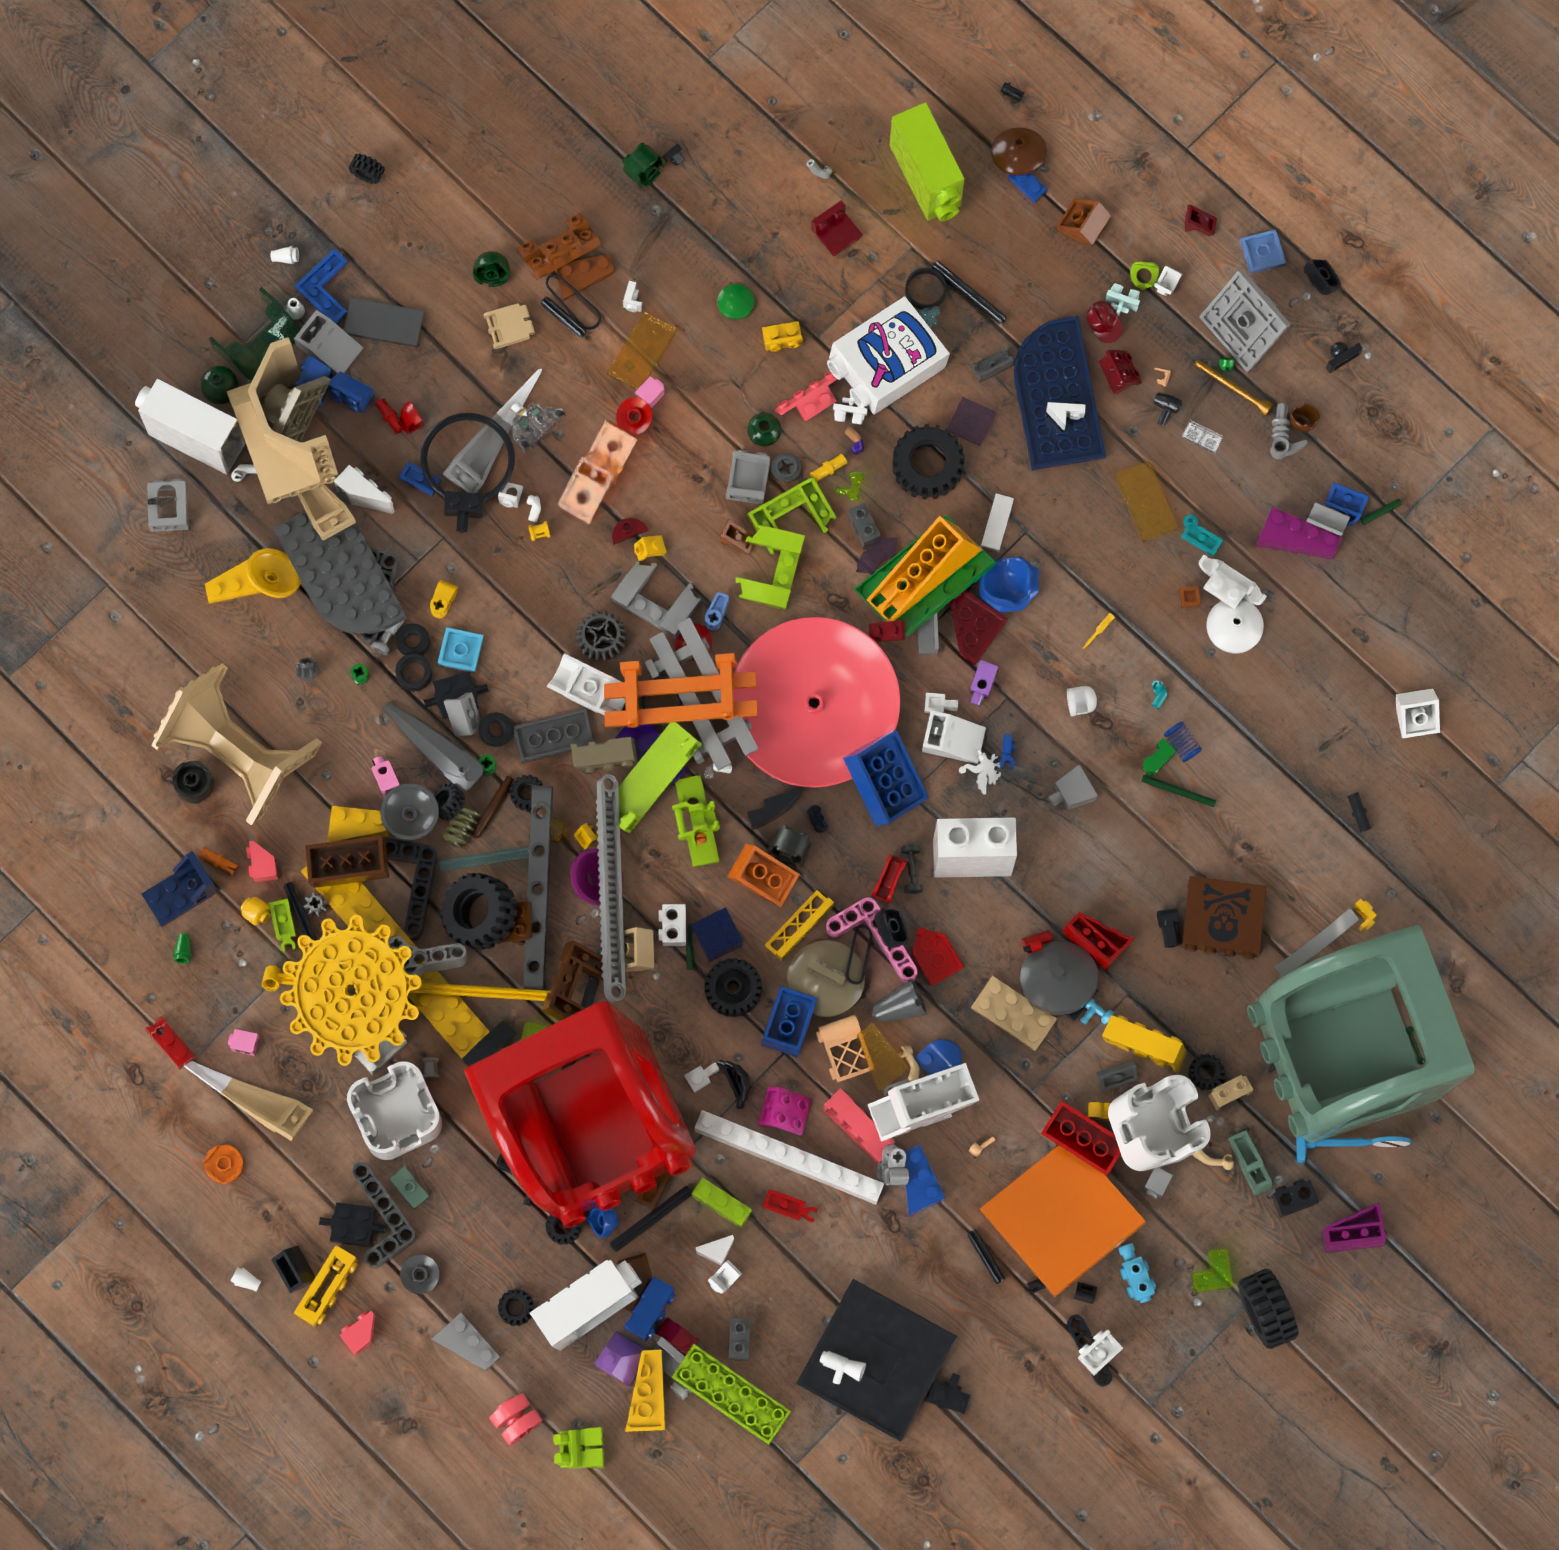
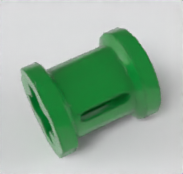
M355 664L351 668L350 673L354 683L357 685L367 683L369 674L363 664ZM360 672H363V675L357 677L356 673L360 674Z
M488 754L479 758V762L484 770L483 775L489 776L494 774L496 771L495 759ZM486 762H490L488 768H485L484 766L486 765Z

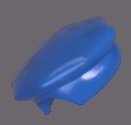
M1021 556L995 559L997 564L980 578V600L999 613L1024 610L1039 593V569Z

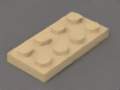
M994 976L991 977L971 1007L973 1011L1035 1052L1057 1020L1051 1014L1035 1008L1027 998Z

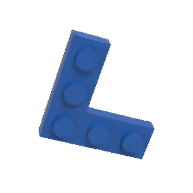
M333 249L294 287L319 312L337 324L347 314V310L323 287L348 264V261L338 251Z

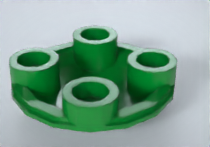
M728 285L718 295V308L724 317L731 319L746 318L750 315L754 306L753 294L744 285Z

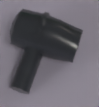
M1158 392L1154 399V404L1162 408L1163 412L1157 424L1165 426L1170 412L1177 414L1180 411L1182 400L1174 395Z

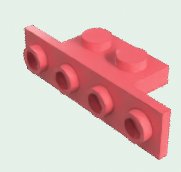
M829 371L824 375L825 378L810 383L809 388L796 392L789 401L784 400L779 403L778 408L774 409L775 413L783 415L796 406L804 421L809 420L837 402L828 385L838 379Z

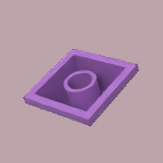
M615 1332L595 1362V1366L630 1386L637 1375L641 1352L645 1349Z

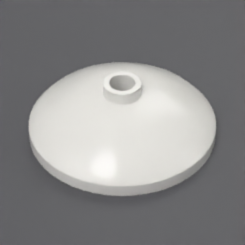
M1242 599L1235 609L1223 601L1217 603L1208 615L1206 627L1208 636L1216 647L1225 652L1237 654L1249 651L1259 642L1263 634L1264 623L1259 610L1250 602ZM1233 620H1239L1240 624H1234Z

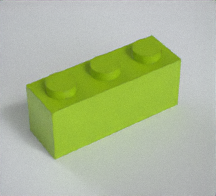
M703 1177L692 1192L694 1199L740 1229L752 1213V1209Z

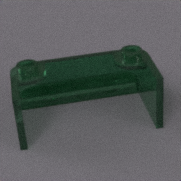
M262 287L259 291L262 300L268 305L266 315L272 323L247 348L240 342H232L224 348L212 336L209 338L212 349L246 380L251 382L270 343L289 337L293 346L295 344L294 338L300 331V327L285 308Z

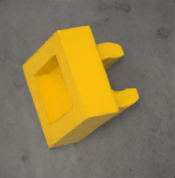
M587 823L581 825L574 834L584 850L590 848L598 838V834H594L592 831L594 825H588Z

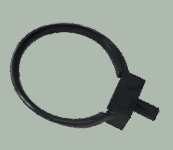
M459 413L441 420L429 431L421 448L420 461L424 477L430 488L444 500L445 516L457 517V532H468L469 518L482 519L484 504L503 491L511 478L515 465V451L507 432L496 421L476 413ZM458 421H477L494 429L503 439L508 451V467L502 481L493 490L486 493L485 496L480 493L446 491L445 493L433 480L427 463L428 450L433 438L444 427Z

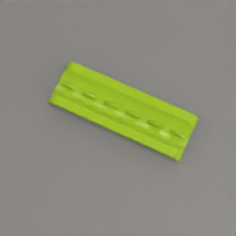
M695 1344L692 1345L672 1375L675 1381L768 1445L791 1412Z

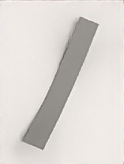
M1351 909L1347 910L1322 932L1274 968L1283 976L1300 967L1349 929L1359 918Z

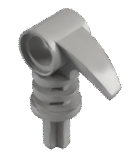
M1285 403L1277 404L1276 419L1272 420V425L1274 426L1272 438L1274 441L1270 448V454L1275 459H1282L1285 456L1293 455L1302 450L1308 443L1307 440L1296 443L1289 442V435L1287 434L1289 429L1287 427H1290L1291 423L1290 420H1287L1288 405ZM1275 446H1282L1284 451L1276 450Z

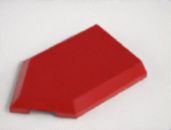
M921 927L918 928L912 955L930 986L943 981L964 968L945 934Z

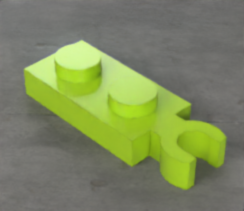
M288 898L270 902L269 906L277 941L283 940L281 950L283 953H286L285 947L290 944L293 951H296V944L291 940V938L297 936Z

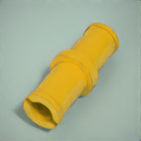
M839 454L829 462L825 461L818 469L810 472V477H813L817 483L824 477L833 475L834 471L847 464V460L843 454Z

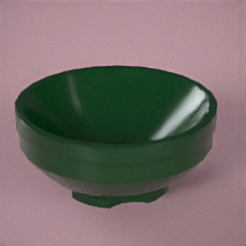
M758 413L749 421L747 433L750 440L756 445L771 446L780 438L781 424L770 413ZM761 422H768L770 428L767 431H762L759 428Z

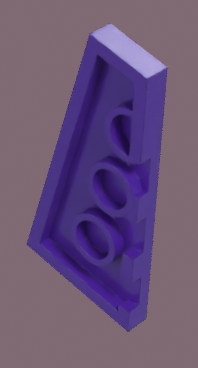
M645 724L633 728L624 726L615 738L632 737L635 739L637 756L641 759L660 734L652 724ZM685 766L671 782L673 785L686 773L687 769Z

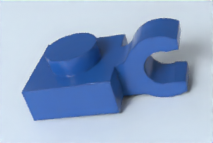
M1004 734L1002 759L1000 762L1001 769H1003L1005 762L1011 764V770L1015 766V761L1010 756V753L1014 752L1015 741H1012V735Z

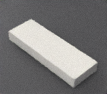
M1000 494L995 495L981 544L982 548L999 552L1014 498Z

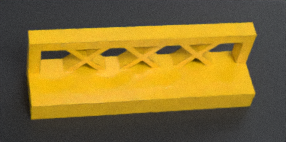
M816 890L764 946L782 962L834 907V902ZM816 897L820 898L823 901L822 905L818 909H812V901ZM802 912H810V917L804 923H799V915ZM788 926H797V931L792 936L786 937L785 929ZM775 940H784V945L778 951L771 946Z

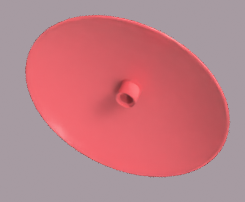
M809 617L780 624L761 635L751 644L734 673L756 672L757 687L733 689L734 702L757 700L758 716L742 717L743 720H749L753 728L750 730V733L759 748L757 751L747 755V757L763 772L784 783L800 787L818 788L846 782L852 779V776L843 758L856 749L896 730L900 713V691L893 666L886 654L872 638L845 622L829 618ZM811 700H819V706L817 708L810 707L809 703Z

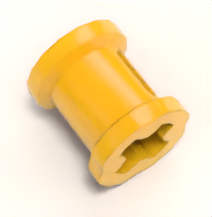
M547 521L535 526L528 525L532 542L537 538L550 537Z

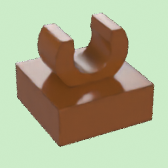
M1198 586L1179 588L1181 608L1198 607L1201 605Z

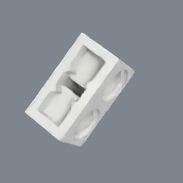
M662 904V910H659V922H662V929H659V941H663V946H686V904ZM675 912L678 916L676 919L670 920L667 918V914ZM675 931L678 936L670 939L667 937V933Z

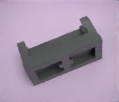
M1004 348L1002 351L972 364L971 369L979 383L1011 368L1013 366V358L1008 356L1007 348Z

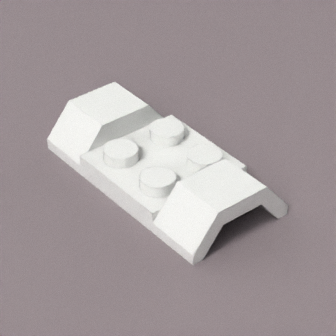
M564 653L561 663L553 679L548 683L547 688L604 715V712L622 711L625 706V698L604 699V684L621 683L622 681Z

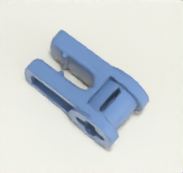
M717 592L705 614V627L709 631H717L722 625L729 604V596L724 593ZM716 618V621H714L713 623L710 622V620Z

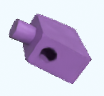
M980 660L970 688V692L973 693L970 703L981 706L984 697H989L999 666ZM980 683L986 684L984 689L978 687Z

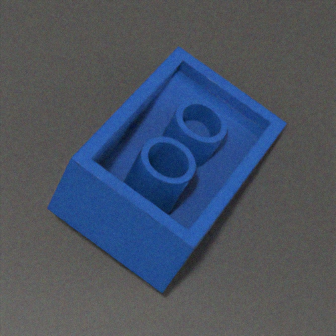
M780 986L761 1046L798 1058L817 998Z

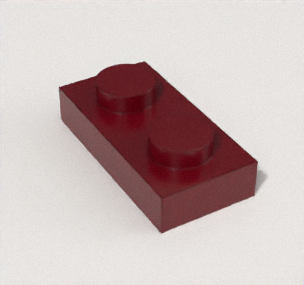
M905 621L869 623V637L876 643L905 640Z

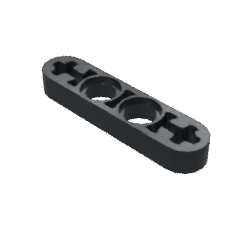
M1080 1315L1069 1317L1067 1329L1078 1350L1082 1348L1079 1339L1083 1336L1090 1339V1345L1093 1344L1095 1340L1084 1319ZM1072 1319L1080 1321V1330L1082 1331L1083 1329H1085L1086 1332L1081 1333L1076 1337L1075 1334L1078 1333L1076 1327H1071V1324L1073 1323ZM1107 1364L1101 1369L1103 1374L1108 1375L1106 1378L1107 1382L1105 1383L1103 1380H1098L1100 1377L1099 1372L1095 1375L1090 1372L1094 1382L1100 1387H1105L1112 1381V1373Z

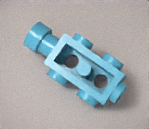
M1133 1243L1118 1248L1120 1255H1123L1125 1260L1121 1264L1122 1268L1119 1270L1122 1279H1127L1129 1287L1126 1289L1130 1299L1140 1300V1303L1152 1300L1151 1296L1155 1294L1156 1285L1153 1278L1150 1279L1147 1273L1149 1271L1147 1261L1143 1260L1142 1257L1136 1258ZM1134 1265L1139 1267L1138 1272L1132 1270ZM1140 1284L1146 1286L1145 1291L1139 1289Z

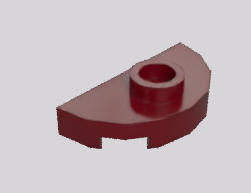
M623 519L613 529V545L647 532L648 528L638 519Z

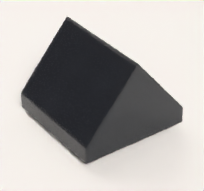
M1078 1282L1074 1299L1093 1304L1097 1287Z

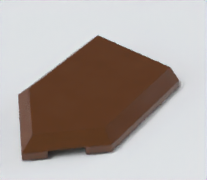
M646 1253L619 1260L617 1263L618 1265L624 1260L629 1263L642 1282L634 1288L639 1297L623 1308L632 1314L653 1278Z

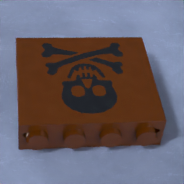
M1190 876L1187 884L1188 895L1181 948H1185L1189 952L1204 950L1206 954H1216V952L1224 953L1223 955L1227 957H1235V955H1243L1245 959L1258 957L1260 954L1267 886Z

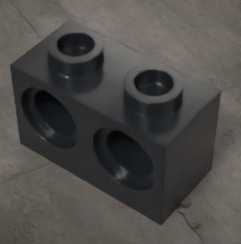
M1301 1179L1293 1182L1294 1186L1286 1188L1285 1185L1275 1189V1193L1271 1197L1280 1218L1314 1206L1319 1202L1310 1180L1305 1181ZM1305 1189L1308 1192V1198H1301L1299 1190ZM1281 1196H1287L1290 1199V1204H1282L1280 1201Z

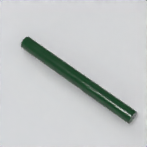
M1143 775L1141 781L1143 783L1214 807L1216 803L1214 799Z

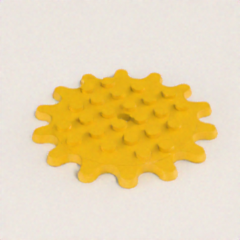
M354 915L350 918L349 926L346 930L338 929L334 920L325 919L321 924L323 935L319 940H313L308 935H301L298 938V946L303 952L302 959L299 962L287 961L283 965V972L293 978L294 986L291 990L281 994L280 1001L283 1005L294 1006L298 1011L296 1019L290 1024V1030L294 1034L309 1031L313 1035V1042L310 1047L313 1055H322L325 1049L333 1047L337 1051L339 1064L343 1066L351 1063L352 1055L357 1050L364 1052L368 1061L376 1062L380 1058L379 1045L382 1041H390L394 1046L403 1044L404 1035L399 1029L400 1021L402 1019L414 1020L418 1018L419 1009L409 1002L408 994L410 991L421 987L422 979L418 975H409L405 972L404 965L411 958L412 951L408 946H402L399 949H392L390 947L389 937L391 929L388 925H380L374 933H368L364 928V919L360 915ZM349 985H354L356 989V994L353 996L348 993Z

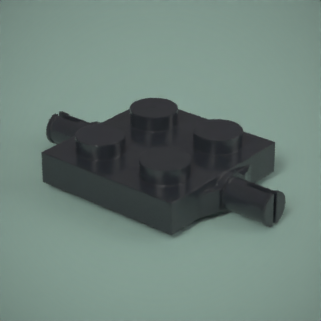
M470 672L433 681L435 697L424 700L426 708L437 705L441 711L442 719L449 717L444 701L446 699H457L465 693L472 692L477 710H479L478 694L488 691L487 683L475 686Z
M337 1202L332 1218L320 1217L319 1225L331 1227V1243L370 1247L371 1237L374 1232L386 1233L387 1225L375 1224V1207Z

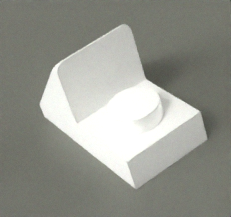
M1048 402L1046 412L1065 430L1066 417L1074 420L1084 418L1085 405Z

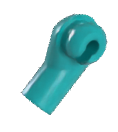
M1155 680L1152 683V688L1156 697L1151 706L1159 710L1168 694L1164 683L1160 680Z

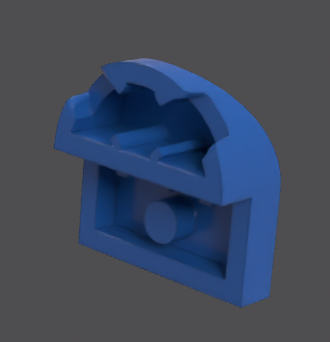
M1333 482L1325 506L1350 516L1347 526L1360 519L1369 496Z
M939 1039L928 1044L914 1059L928 1075H932L961 1065L962 1051L955 1042Z

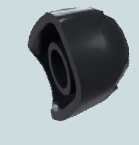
M1312 259L1305 264L1304 273L1308 276L1315 289L1321 294L1329 295L1341 287L1337 274L1327 260Z
M888 907L878 910L874 919L885 945L889 948H895L906 944L909 937L901 912Z

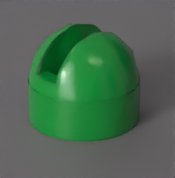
M1219 358L1221 370L1226 371L1227 367V371H1231L1234 367V359Z

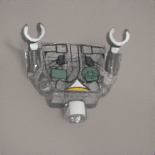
M517 402L510 409L516 415L512 420L513 426L511 428L513 440L521 447L522 452L526 453V447L532 449L537 442L556 426V420L561 423L560 416H567L562 408L555 409L541 404L534 405L533 403L524 408Z

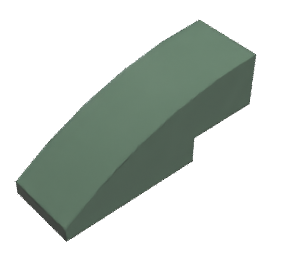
M1247 1131L1228 1138L1254 1196L1272 1189V1180Z

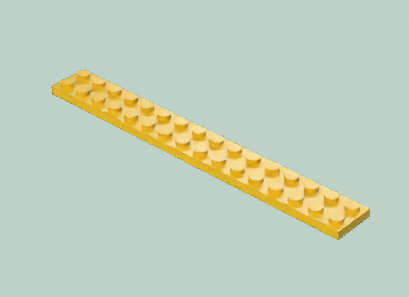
M306 866L305 868H303V869L301 870V873H302V874L306 877V879L308 880V873H307V866ZM362 882L315 888L319 894H323L324 900L328 901L330 907L347 926H349L352 916L360 915L364 919L366 932L374 933L380 925H388L391 929L389 939L394 936H400L406 943L417 948ZM418 960L415 963L421 964L424 961ZM438 971L424 973L420 977L422 983L448 984ZM426 993L408 994V998L461 1059L490 1032L460 996Z

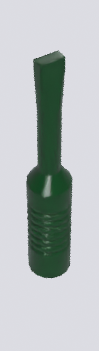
M691 923L688 924V946L686 947L687 970L694 969Z

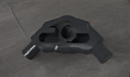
M719 1060L717 1066L724 1069V1074L737 1098L736 1107L743 1109L749 1089L751 1088L749 1074L740 1065L730 1061Z

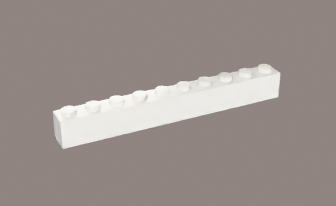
M703 1110L695 1125V1132L875 1205L884 1187L882 1182Z

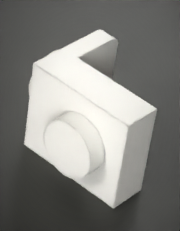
M1165 266L1154 286L1158 288L1157 292L1164 296L1173 294L1182 273Z
M727 1260L708 1279V1282L714 1291L723 1294L742 1273Z

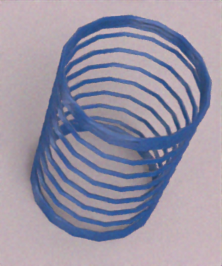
M1179 722L1168 729L1164 736L1168 737L1182 726L1186 727V725H1184V722ZM1186 731L1185 733L1181 734V735L1178 736V737L1181 738L1184 734H1186V733H1188V732ZM1196 743L1194 747H1199L1185 755L1181 761L1186 762L1196 756L1202 750L1200 745Z

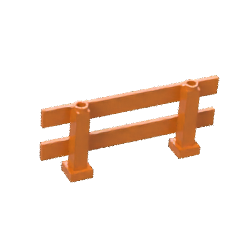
M734 653L715 655V662L717 668L720 669V675L638 681V676L642 675L640 662H620V670L623 677H625V682L604 684V699L625 698L626 710L604 712L605 728L620 726L633 728L645 724L721 718L731 720L734 717L758 716L757 700L734 702L733 689L757 687L756 672L733 673V668H737V660ZM721 690V703L639 709L638 697Z

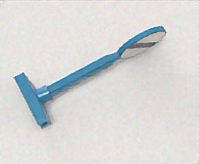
M1300 1136L1296 1138L1297 1164H1305L1307 1148L1367 1145L1401 1147L1410 1145L1411 1139L1406 1137H1379L1375 1139L1326 1138L1310 1143Z

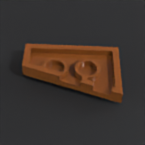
M606 254L571 261L557 269V274L563 277L580 293L586 287L614 274L611 255ZM558 278L564 302L576 293Z

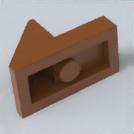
M727 519L719 535L722 544L732 545L744 554H749L753 547V543L745 542L748 536L752 538L753 535L730 519Z

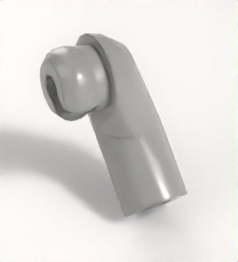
M813 159L806 163L812 174L820 178L828 179L833 173L832 169L828 166L821 169Z

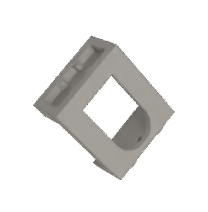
M172 479L171 482L154 480L152 483H147L148 526L151 532L189 530L186 498L188 486L186 481ZM158 491H176L177 517L158 518Z

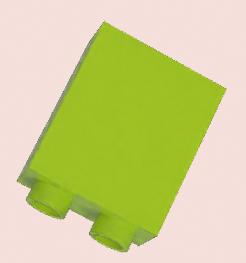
M925 102L892 116L889 146L927 221L938 217L939 221L943 222L955 217L959 213L958 207H961L964 177L927 103Z

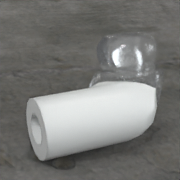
M714 763L704 768V777L712 779L714 773L718 772ZM732 764L719 770V772L730 774L732 771Z

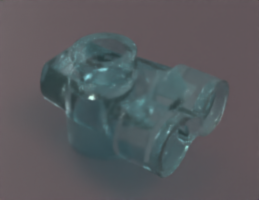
M934 306L931 309L927 307L919 311V315L929 328L938 324L936 319L940 314L938 307Z

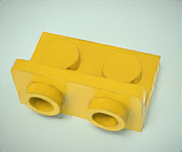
M799 321L762 327L766 351L775 352L781 350V348L789 347L793 349L803 345Z

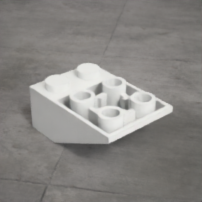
M349 465L334 480L337 492L340 491L342 497L351 505L391 514L394 513L392 497L387 492L378 490L377 484L371 479L367 480L364 478L363 472L357 467L353 468Z
M931 710L922 752L978 764L979 759L977 756L979 754L977 750L982 748L986 727L950 714Z

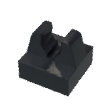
M677 143L662 156L665 159V163L670 160L675 166L679 165L684 160L679 154L682 147Z

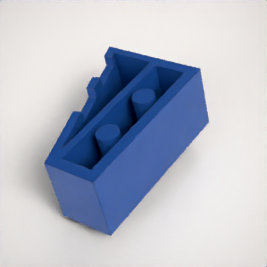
M921 1145L905 1151V1168L909 1172V1181L905 1185L908 1217L945 1200Z
M654 1276L638 1305L635 1306L629 1321H626L624 1324L625 1331L645 1342L647 1338L651 1339L656 1331V1328H654L656 1322H661L666 1314L664 1308L667 1303L671 1305L676 1296L674 1293L675 1288Z

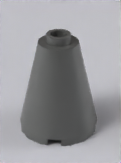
M913 979L907 980L873 1005L871 1014L874 1021L878 1020L879 1023L927 1015L923 998L918 993V987Z

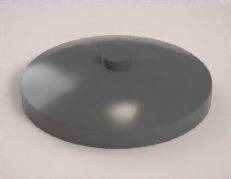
M1053 941L1043 944L1042 950L1030 953L1023 962L1020 980L1025 997L1035 1008L1049 1014L1064 1015L1078 1011L1090 1002L1097 990L1098 970L1095 961L1086 950L1071 942Z

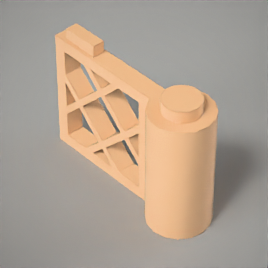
M855 1014L818 1027L819 1031L816 1032L819 1043L823 1042L832 1066L829 1069L832 1080L836 1079L838 1083L874 1070ZM859 1038L861 1043L859 1052L848 1048L851 1040ZM839 1046L844 1049L840 1059L832 1056L831 1047ZM846 1050L857 1055L852 1065L842 1061ZM859 1056L867 1060L868 1068L861 1070L855 1067ZM840 1063L851 1067L848 1075L840 1077L837 1070Z

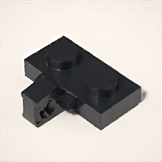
M953 1373L950 1383L945 1381L943 1386L936 1383L932 1384L927 1402L965 1414L971 1395L960 1392L962 1388L958 1386L960 1375Z

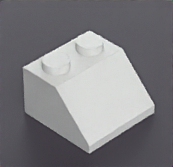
M1434 689L1396 694V712L1402 738L1440 733L1439 699Z

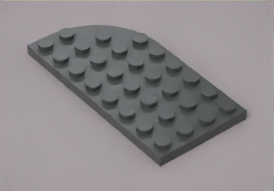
M340 491L335 493V495L347 506ZM305 510L273 527L313 605L329 624L351 634H373L384 631L407 619L357 523L324 541L315 528H313Z

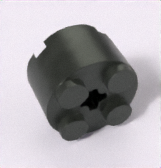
M199 761L183 762L173 772V786L182 800L198 804L211 794L214 785L213 778L203 763ZM190 780H192V781H195V780H196V783H195V784H193V783L190 784Z
M782 825L775 832L768 849V854L772 855L773 853L776 856L775 859L785 865L795 867L796 864H800V867H803L812 846L809 840L810 836L804 832L797 833L792 831L790 827Z

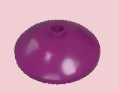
M592 848L581 852L575 858L571 866L570 875L573 888L578 896L591 905L600 906L599 898L601 895L599 894L600 887L598 886L600 879H598L600 874L598 868L600 865L598 864L599 856H597L599 849ZM621 869V874H622V887H623V872H622V869Z

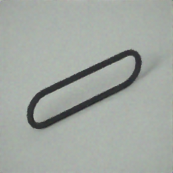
M859 925L854 931L846 970L847 980L855 985L863 982L872 941V932L866 925ZM859 928H865L869 931L870 936L862 976L858 982L850 979L849 970L857 931Z

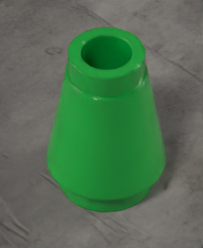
M178 934L172 955L177 963H189L192 958L189 934Z

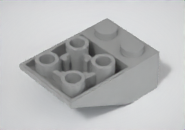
M318 310L314 312L294 338L298 348L332 368V371L336 374L340 371L345 373L363 350V347Z

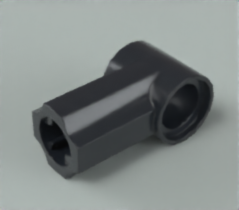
M1177 908L1157 911L1159 928L1162 930L1164 947L1173 948L1181 946Z

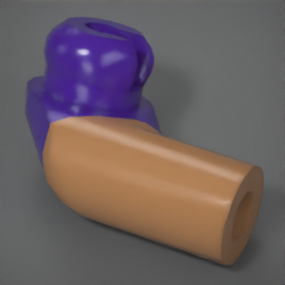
M848 427L845 430V434L854 443L851 446V451L853 454L858 455L864 450L862 437L852 427Z

